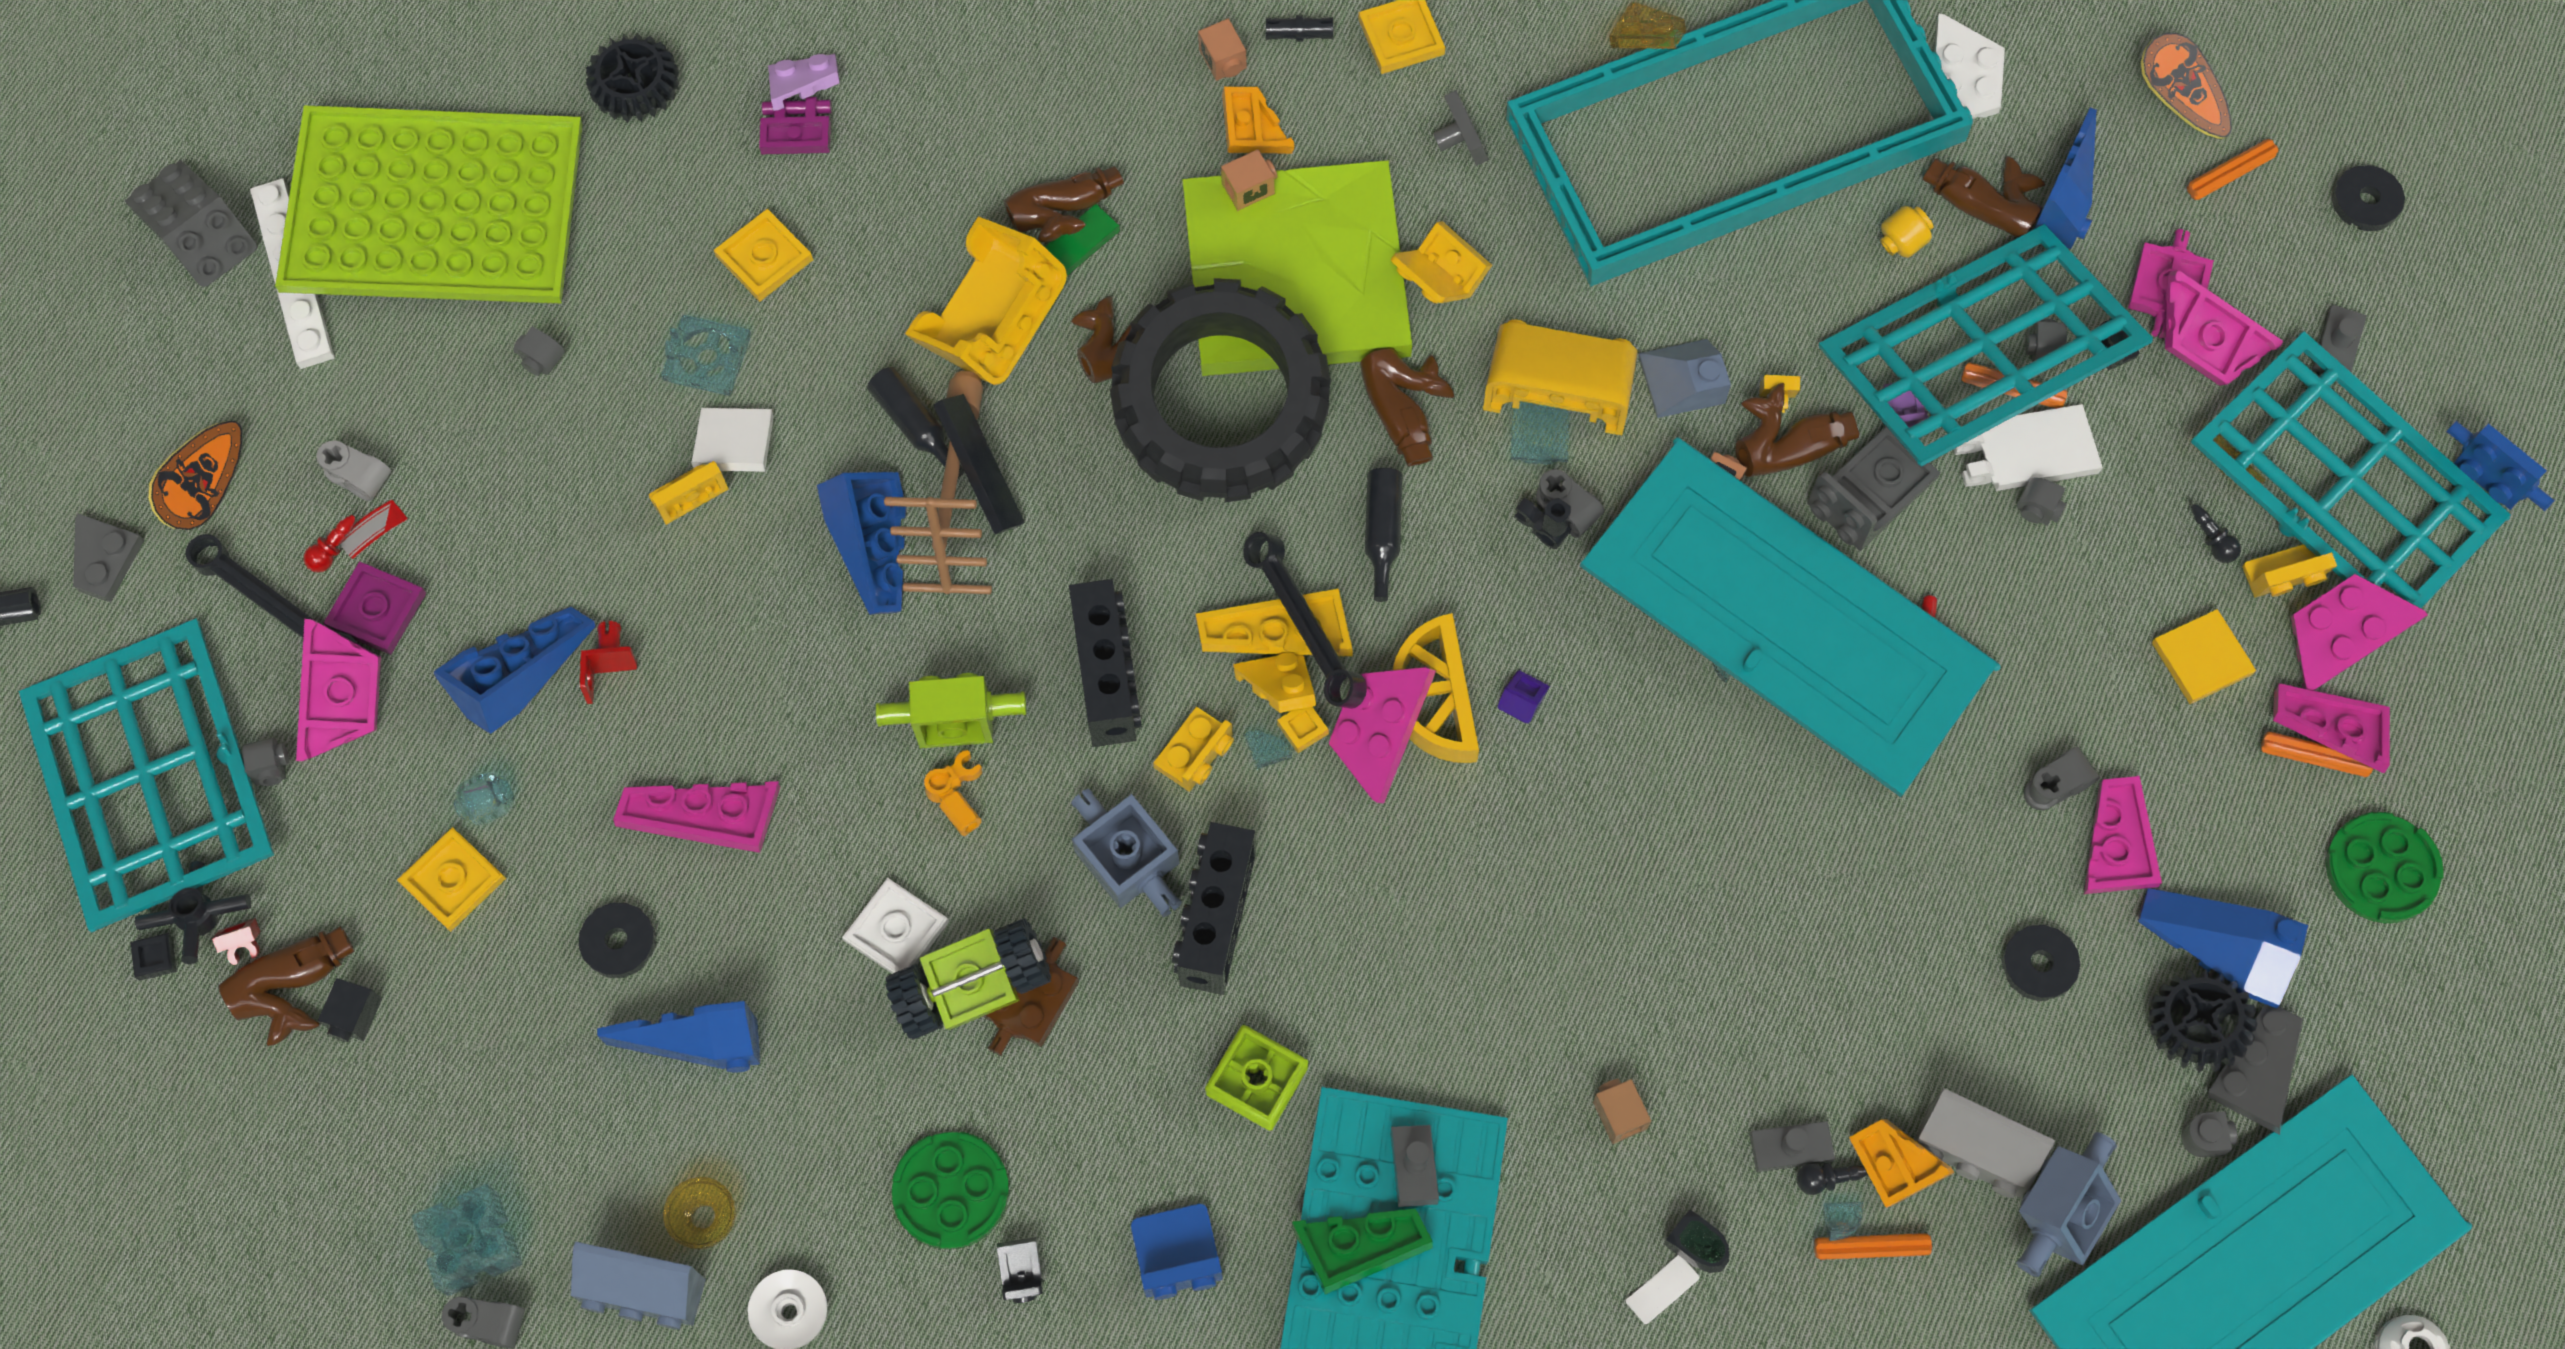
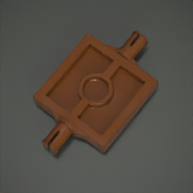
M1052 937L1044 952L1047 958L1046 962L1050 967L1051 982L1023 994L1017 992L1020 1001L982 1016L993 1022L999 1029L987 1047L994 1054L1002 1056L1012 1037L1026 1039L1040 1047L1043 1046L1079 984L1077 977L1063 971L1056 964L1060 954L1066 947L1063 941L1060 939L1058 941L1057 938Z

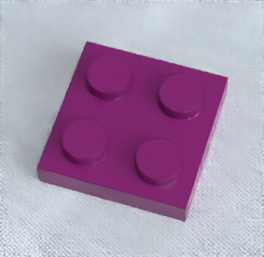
M359 561L323 624L335 632L347 633L356 641L391 655L425 597L426 592L420 586Z

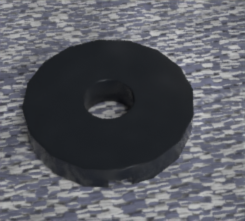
M2364 165L2355 166L2344 172L2335 185L2332 202L2336 213L2348 225L2353 223L2360 227L2359 230L2378 231L2393 224L2403 210L2405 195L2402 185L2394 175L2383 168ZM2368 193L2372 195L2376 203H2365L2361 199L2360 194Z
M609 903L597 908L586 918L579 932L578 946L583 960L595 972L608 978H625L637 973L645 966L644 963L648 961L655 950L656 933L651 920L640 908L628 903ZM616 932L626 933L627 941L622 948L611 949L608 947V940L612 934Z
M2046 925L2027 926L2016 932L2006 944L2001 960L2010 986L2023 997L2036 1001H2048L2049 999H2055L2066 994L2078 979L2081 966L2078 950L2072 940L2059 929ZM2035 954L2044 955L2050 962V970L2047 972L2037 971L2031 963L2032 956Z

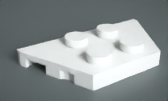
M1939 14L1936 20L1934 51L1941 60L1945 76L1954 82L1957 89V97L1962 106H1966L1970 110L1972 119L1976 117L1984 118L1999 113L2002 99L2005 48L1950 17ZM1930 114L1929 121L1934 120Z

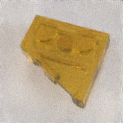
M1631 2L1609 35L1611 48L1676 49L1686 32L1685 20L1643 4Z

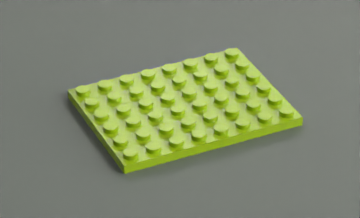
M304 105L275 283L278 292L562 304L583 126L581 117Z

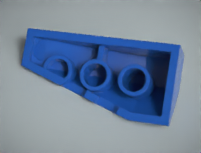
M842 473L818 484L817 489L824 521L869 615L901 612L903 570L897 563L896 558L899 555V551L904 549V537L891 535L890 529L892 526H901V519H904L906 515V507L885 506L884 504L885 497H904L899 473Z
M569 607L530 623L528 631L509 638L507 633L496 637L497 643L477 651L474 646L462 651L436 669L434 675L466 718L491 734L524 709L596 627L595 622L576 609Z
M745 1001L695 1007L694 1015L689 1017L677 1015L673 1012L662 1014L659 1023L651 1024L647 1020H634L597 1028V1036L608 1046L720 1069L726 1068L727 1072L732 1073L745 1072L750 1069V1065L760 1064L758 1020Z

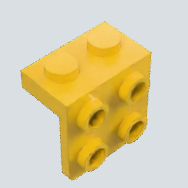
M1443 221L1436 222L1418 250L1395 253L1391 258L1392 263L1397 266V272L1403 278L1414 281L1422 289L1423 296L1433 303H1446L1470 298L1493 266Z

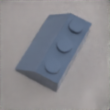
M575 1242L572 1258L571 1296L582 1302L581 1309L601 1314L604 1313L605 1307L620 1310L619 1317L642 1322L643 1315L658 1318L657 1325L680 1330L681 1323L694 1325L706 1279L692 1266Z

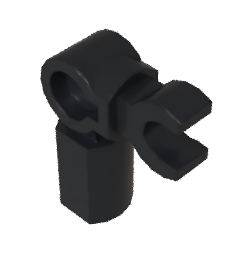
M1526 498L1515 508L1517 513L1514 515V518L1523 525L1531 527L1533 529L1532 533L1549 548L1557 549L1571 533V528L1568 525L1571 506L1560 498H1555L1548 502L1544 513Z

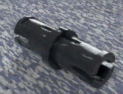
M1296 15V18H1266V40L1296 39V42H1303V39H1333V17L1303 18V15Z

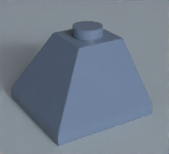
M1708 339L1639 353V360L1657 418L1726 403L1731 383L1721 353Z

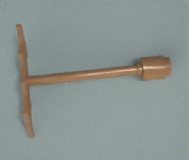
M971 371L957 372L949 381L946 397L964 394L976 420L979 418L984 388L980 377ZM949 442L940 498L885 497L884 499L885 506L926 507L929 527L892 526L890 533L891 535L931 536L935 556L897 555L896 560L898 564L937 565L941 584L904 582L902 588L903 591L991 594L992 586L963 585L952 584L948 565L986 567L987 558L946 556L945 549L948 537H982L981 529L950 528L953 508L976 509L977 507L976 500L954 499L960 461L951 442Z

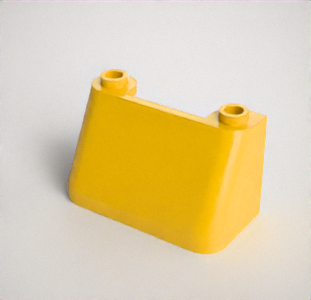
M978 216L966 237V249L975 259L973 265L941 316L930 311H923L915 317L905 334L915 343L965 371H971L977 374L980 379L993 385H998L1008 378L1066 283L1067 273L1064 265L1034 237Z
M1509 320L1507 323L1500 325L1486 384L1483 410L1500 413L1503 404L1513 402L1512 408L1519 409L1520 401L1583 412L1590 414L1589 422L1596 423L1597 418L1603 420L1606 424L1605 433L1622 436L1630 403L1638 351L1626 339L1616 338L1610 340L1527 325L1521 320Z

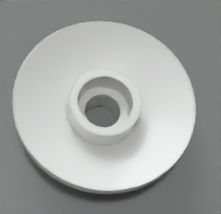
M781 1270L765 1277L752 1292L748 1303V1320L753 1333L761 1342L774 1349H797L810 1343L823 1328L827 1317V1299L822 1287L813 1277L797 1270ZM789 1305L796 1306V1315L791 1319L784 1318V1309Z

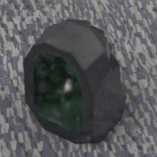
M1690 1209L1663 1243L1693 1267L1708 1273L1722 1272L1729 1262V1245L1724 1235Z

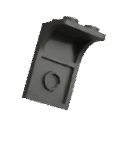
M181 160L176 164L173 163L164 167L158 177L148 184L138 186L133 190L131 196L125 200L130 209L164 242L194 280L202 287H206L256 250L257 245L222 198Z
M1885 427L1835 475L1831 476L1827 472H1822L1817 477L1807 504L1818 519L1827 521L1837 530L1839 537L1846 544L1854 545L1861 551L1936 481L1941 472L1930 463L1922 467L1918 465L1916 460L1892 432Z

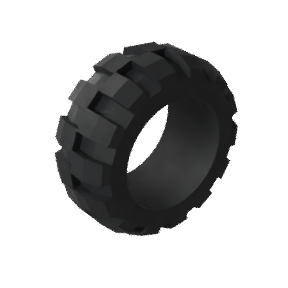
M1214 278L1213 285L1194 287V284L1189 282L1167 291V298L1156 306L1148 304L1130 323L1131 330L1125 341L1119 342L1111 367L1112 387L1110 395L1116 427L1125 448H1129L1136 458L1138 466L1157 483L1163 481L1177 490V494L1203 501L1204 497L1225 498V503L1251 499L1252 493L1267 487L1271 490L1275 489L1294 475V470L1304 459L1310 458L1322 437L1323 426L1326 416H1328L1331 380L1327 356L1322 354L1317 342L1318 334L1302 313L1295 314L1285 305V298L1263 286L1258 291L1242 287L1241 280ZM1218 335L1241 338L1264 350L1278 365L1288 392L1286 403L1280 415L1264 433L1244 444L1225 448L1199 445L1180 436L1165 422L1154 402L1156 382L1167 361L1185 345L1201 338Z

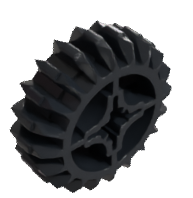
M623 33L622 41L616 42L610 38V46L608 48L599 46L598 52L600 55H591V65L586 67L588 77L586 78V86L588 91H590L592 101L596 105L598 104L599 109L604 114L609 112L614 120L622 115L627 123L632 116H636L642 122L643 115L647 113L655 118V109L661 108L666 110V100H674V90L679 89L678 67L674 64L675 59L672 53L667 51L666 46L662 42L656 43L651 36L643 40L642 36L636 33L633 39H629Z
M2207 969L2202 971L2200 978H2196L2194 973L2189 970L2185 974V981L2175 974L2171 978V986L2163 983L2159 988L2160 996L2155 995L2152 999L2151 1006L2154 1009L2150 1010L2148 1020L2153 1023L2150 1027L2151 1036L2159 1037L2156 1042L2158 1049L2169 1048L2167 1052L2168 1060L2175 1059L2177 1056L2182 1058L2181 1066L2183 1069L2189 1065V1061L2196 1063L2198 1072L2203 1071L2204 1065L2208 1063L2216 1072L2220 1069L2221 1061L2231 1067L2235 1063V1056L2244 1057L2247 1052L2246 1046L2253 1044L2255 1036L2252 1032L2256 1031L2257 1021L2252 1017L2255 1015L2256 1009L2254 1005L2246 1004L2249 999L2248 992L2236 993L2238 988L2237 981H2233L2228 985L2223 983L2224 976L2222 973L2218 974L2215 980L2209 978ZM2181 1003L2184 1007L2183 1014L2185 1017L2181 1019L2179 1025L2175 1026L2170 1012ZM2230 1015L2233 1020L2234 1031L2225 1039L2222 1035L2223 1028L2220 1024L2223 1023L2225 1017ZM2202 1018V1022L2200 1023L2195 1019ZM2203 1019H2207L2210 1022L2204 1024ZM2192 1040H2199L2203 1043H2198Z

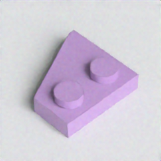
M817 54L808 59L797 61L782 60L776 64L768 65L770 95L774 111L784 108L783 100L799 93V97L803 100L814 95L819 90L828 89L840 83L835 54Z

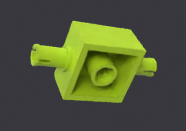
M961 673L956 678L941 679L937 676H924L919 678V681L909 682V701L876 703L878 727L911 723L920 749L993 743L992 721L994 717L1027 715L1025 691L992 695V692L988 691L984 676H978L974 673Z

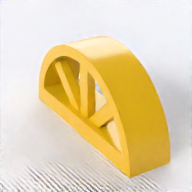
M1453 613L1436 617L1411 633L1396 656L1393 671L1406 669L1408 663L1414 657L1427 667L1436 670V673L1447 680L1431 683L1426 697L1449 693V696L1426 727H1423L1416 721L1410 740L1421 750L1439 759L1457 763H1473L1478 760L1479 746ZM1439 639L1443 661L1423 649V647ZM1452 712L1458 741L1436 735Z

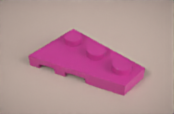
M2278 684L2274 691L2273 721L2385 774L2390 766V707Z
M2140 776L2103 779L2098 789L2084 894L2159 887L2162 880Z

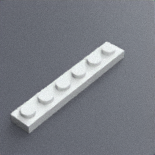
M284 178L250 188L275 283L290 195ZM277 290L295 360L300 369L334 359L318 294L279 293Z

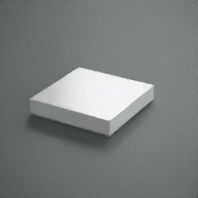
M701 408L692 458L693 469L699 465H707L715 461L720 471L765 472L774 418L772 409Z
M887 877L842 938L847 944L893 974L911 965L918 964L920 957L926 954L949 923V920L946 916Z

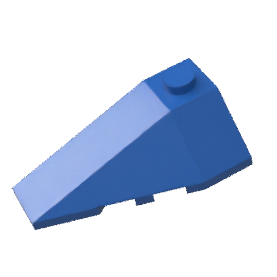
M2091 107L2034 228L2036 229L2045 224L2069 249L2072 248L2077 237L2085 238L2092 222L2091 219L2086 217L2092 206L2097 110Z
M2150 888L2145 893L2138 919L2139 923L2174 948H2183L2199 959L2200 963L2198 965L2207 969L2208 972L2213 969L2219 974L2222 973L2228 981H2237V993L2248 992L2249 998L2276 1009L2283 999L2300 960L2308 925L2272 911Z

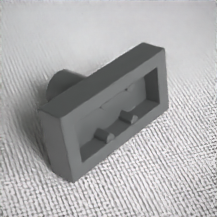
M1455 90L1445 95L1444 98L1456 122L1433 133L1441 152L1465 141L1476 166L1488 161L1486 152L1457 91Z
M2332 305L2328 310L2319 344L2352 372L2367 315ZM2313 363V371L2325 372L2318 364Z
M1828 1121L1755 1130L1749 1134L1756 1172L1801 1167L1806 1164L1832 1163L1835 1160Z
M1430 1125L1391 1127L1390 1137L1398 1207L1437 1205L1439 1195Z

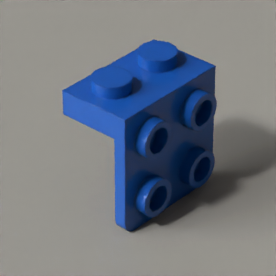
M1195 1204L1139 1217L1132 1221L1131 1230L1146 1298L1154 1296V1300H1163L1176 1296L1178 1290L1191 1287L1193 1291L1206 1290L1215 1287L1217 1281L1223 1280L1209 1214L1205 1205Z

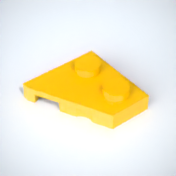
M1285 652L1277 656L1233 664L1235 679L1239 682L1244 679L1252 685V692L1260 698L1268 700L1269 705L1279 713L1316 706L1314 690L1303 655Z

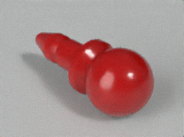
M349 515L336 525V528L329 533L327 539L319 537L317 544L311 545L306 549L303 560L309 570L321 573L331 567L333 556H338L340 553L336 546H339L345 539V535L349 534L355 522L354 515Z

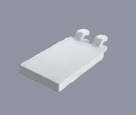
M2083 404L2016 415L1954 449L1956 455L1975 453L1982 450L1985 460L1968 463L1966 465L1967 471L1962 472L1965 487L1992 482L1996 491L2027 486L2029 480L2034 477L2053 482L2099 474L2103 468Z

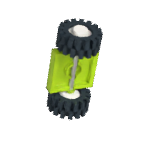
M1022 918L995 931L990 928L920 957L923 969L919 968L918 964H914L888 975L885 979L887 982L885 986L889 992L887 996L892 1002L891 1008L897 1015L896 1019L899 1024H902V1030L904 1033H907L908 1038L914 1040L942 1028L943 1023L945 1029H954L1020 1001L1017 992L1023 994L1051 982L1050 967L1046 962V955L1042 951V945L1037 940V934L1032 930L1031 924L1025 918Z

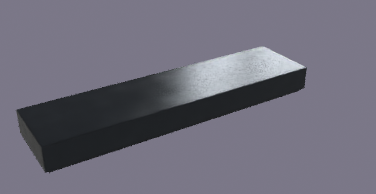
M961 394L945 398L935 403L934 408L993 533L996 535L1023 525L1025 523L965 395Z

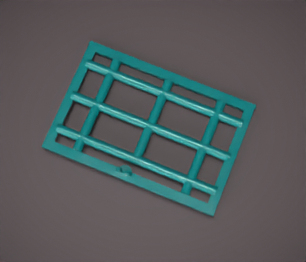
M2043 224L1819 343V348L1916 460L1917 464L1922 467L2151 344L2153 337L2055 234ZM2040 243L2046 249L2026 261L2020 256L2021 253ZM2056 260L2079 283L2060 295H2057L2035 272ZM2004 262L2011 266V269L1960 296L1956 293L1957 287ZM2020 279H2023L2044 302L1986 334L1964 310ZM2088 295L2112 318V320L2091 331L2068 307ZM1937 298L1938 308L1883 337L1878 333L1877 330ZM2052 314H2055L2077 337L2020 369H2017L1996 346L2001 341ZM1949 317L1972 340L1915 372L1892 349V347ZM2121 330L2129 336L2109 348H2106L2101 342ZM1863 337L1869 343L1849 355H1846L1842 348ZM2086 349L2093 355L2091 358L2035 388L2028 381ZM1981 352L2005 376L1947 408H1944L1923 384ZM1877 355L1885 361L1900 379L1879 391L1874 388L1856 367ZM2013 388L2021 394L1962 427L1955 420ZM1908 391H1911L1932 415L1910 428L1887 403ZM1940 427L1946 431L1947 435L1926 446L1919 440Z
M2305 331L2299 333L2295 341L2191 440V443L2279 522V530L2283 535L2287 537L2295 536L2317 557L2332 552L2337 567L2332 569V571L2343 581L2356 574L2377 586L2384 582L2402 599L2419 608H2422L2511 516L2506 509ZM2304 352L2325 372L2318 377L2298 357ZM2288 369L2308 388L2285 410L2264 390L2281 373ZM2337 381L2390 429L2385 434L2381 433L2330 386ZM2319 397L2373 445L2351 468L2296 420ZM2254 401L2274 421L2251 443L2230 423ZM2285 430L2340 478L2318 501H2315L2263 454ZM2219 434L2241 453L2235 460L2213 441ZM2402 439L2453 484L2455 488L2449 493L2395 444ZM2384 455L2439 503L2417 527L2362 479ZM2251 463L2369 568L2372 573L2365 578L2308 527L2310 520L2307 517L2301 520L2297 516V508H2287L2245 469ZM2350 489L2356 492L2406 537L2384 561L2328 512ZM2466 497L2489 516L2484 522H2481L2461 504ZM2451 514L2472 534L2449 557L2428 536ZM2416 548L2439 567L2417 591L2394 572Z
M197 618L19 691L86 925L90 932H95L98 929L170 900L182 889H196L274 856L250 777L245 772L242 752ZM188 640L194 661L181 666L175 644ZM161 651L167 672L127 688L121 667ZM106 673L113 694L73 710L67 689ZM197 675L200 677L217 730L216 735L221 743L217 750V758L223 765L228 766L242 808L228 814L186 682L187 679ZM172 686L190 745L150 762L132 702ZM52 695L58 717L45 722L39 700ZM117 709L135 768L95 785L77 725ZM63 731L80 788L79 792L67 796L50 736ZM195 760L214 820L173 837L154 776ZM140 782L158 844L117 860L100 799ZM84 805L103 866L92 872L89 871L72 810ZM246 823L253 846L240 851L233 828ZM219 835L225 858L184 874L178 851ZM163 858L170 881L129 898L122 875ZM107 882L114 905L101 910L94 887Z

